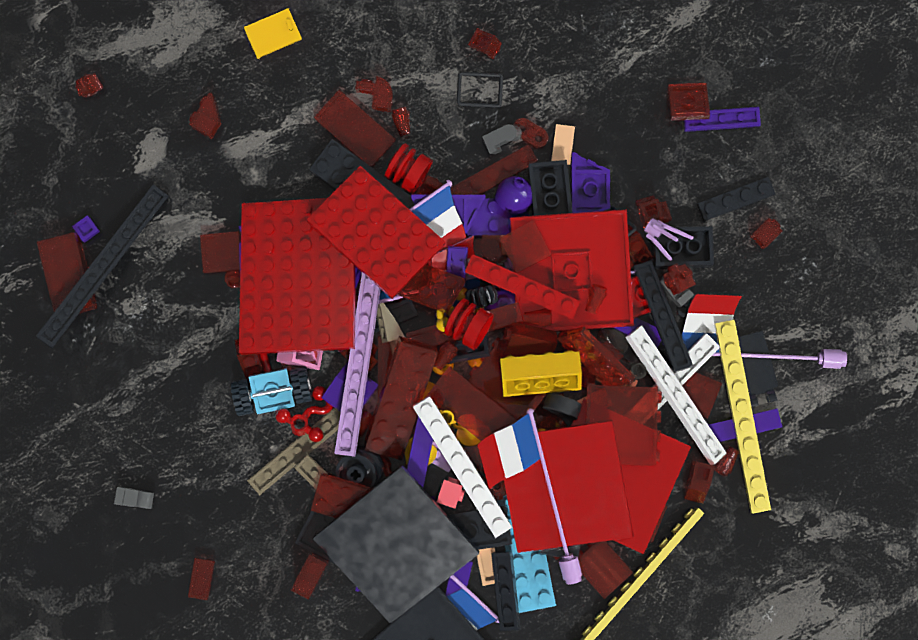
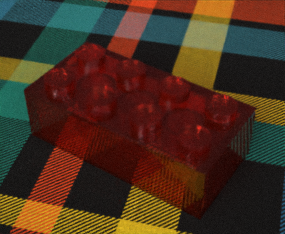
M75 232L37 242L54 312L88 269L81 239ZM94 295L80 313L97 309Z

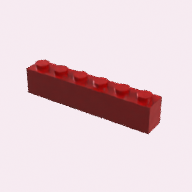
M473 254L465 270L466 273L571 319L574 318L581 302Z

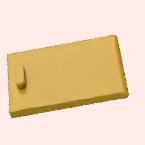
M289 8L244 26L257 59L302 40Z

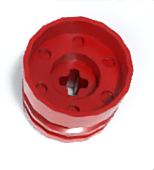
M404 143L389 161L384 177L390 180L394 176L392 181L394 184L403 178L401 187L407 192L414 194L426 177L433 160L424 154L414 159L416 149L412 148L407 154L409 145Z
M463 298L451 312L444 334L449 337L453 334L454 340H458L464 335L462 344L475 350L486 336L492 324L494 314L483 308L474 314L476 304L471 303L469 305V300Z

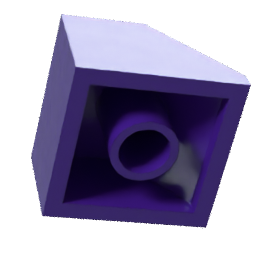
M348 362L322 396L323 400L340 412ZM368 377L363 407L378 387V384Z

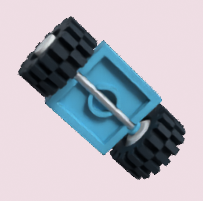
M306 367L290 370L292 383H290L287 368L250 375L251 389L247 379L231 382V393L236 414L242 416L254 413L253 399L257 414L276 411L281 408L295 407L294 397L297 404L313 401Z

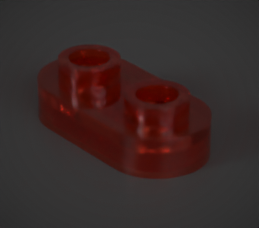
M525 118L515 121L514 125L526 128V131L522 132L520 139L535 148H542L547 144L548 133L543 128ZM540 136L542 141L537 142L535 137Z

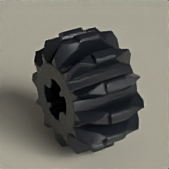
M492 284L468 289L464 293L465 299L469 300V305L471 303L476 304V309L490 306L498 301L497 289Z

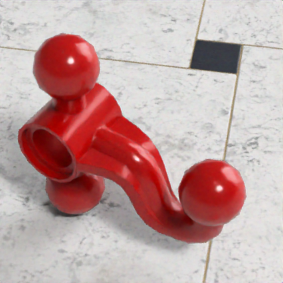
M316 386L312 391L313 398L318 401L323 400L322 396L326 392V388ZM327 402L324 407L310 406L302 415L297 414L293 417L287 409L281 408L276 412L275 418L280 423L287 422L291 424V430L295 435L303 436L308 434L312 442H320L324 437L323 430L318 427H309L308 418L311 414H327L332 410L333 406ZM297 422L305 424L301 429H297L294 425Z

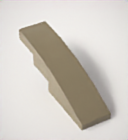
M378 304L377 320L382 343L390 342L393 360L401 359L404 378L416 376L414 360L405 336L385 304Z

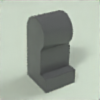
M508 124L482 137L489 153L497 154L502 151L500 146L510 141H518L522 131L519 126Z
M670 270L659 278L663 290L678 308L694 296Z
M117 487L114 504L152 509L154 493Z

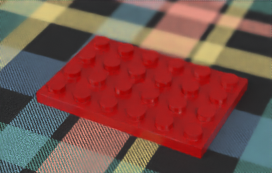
M361 166L306 219L317 232L391 299L446 244L441 237Z

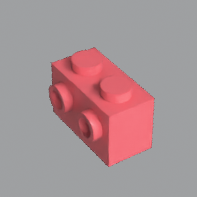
M451 477L448 480L444 479L437 503L456 508L457 502H462L465 493L462 485L459 484L460 481Z

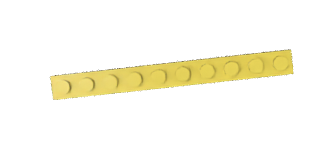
M735 320L714 323L718 345L720 346L719 351L750 512L753 514L771 510Z
M691 508L684 515L686 519L682 524L678 523L671 530L673 534L669 539L664 538L659 544L660 549L648 556L646 559L648 563L643 568L639 567L633 574L635 578L630 583L627 581L620 589L622 593L618 597L614 596L607 604L609 606L605 612L601 611L596 616L595 624L592 627L589 625L583 631L581 640H595L702 517L704 513L699 508L694 510Z

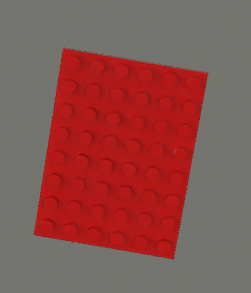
M327 198L242 203L239 353L241 355L355 349V265L306 220Z

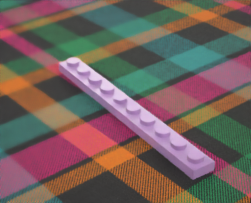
M363 272L355 315V349H350L334 453L353 457L356 455L380 296V288Z

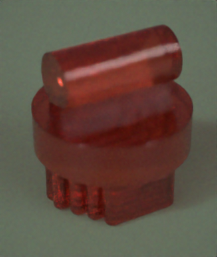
M95 73L91 75L86 74L76 81V89L80 96L83 97L93 96L103 89Z

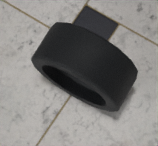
M547 393L543 404V409L571 420L578 419L582 404L555 393Z

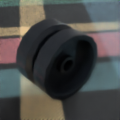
M357 446L355 457L344 455L338 462L335 471L336 480L340 487L348 493L354 495L365 494L383 476L384 464L379 453L373 448Z

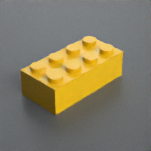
M565 351L564 353L557 354L548 352L544 355L528 354L524 357L507 356L500 359L503 397L581 390L582 370L579 352Z

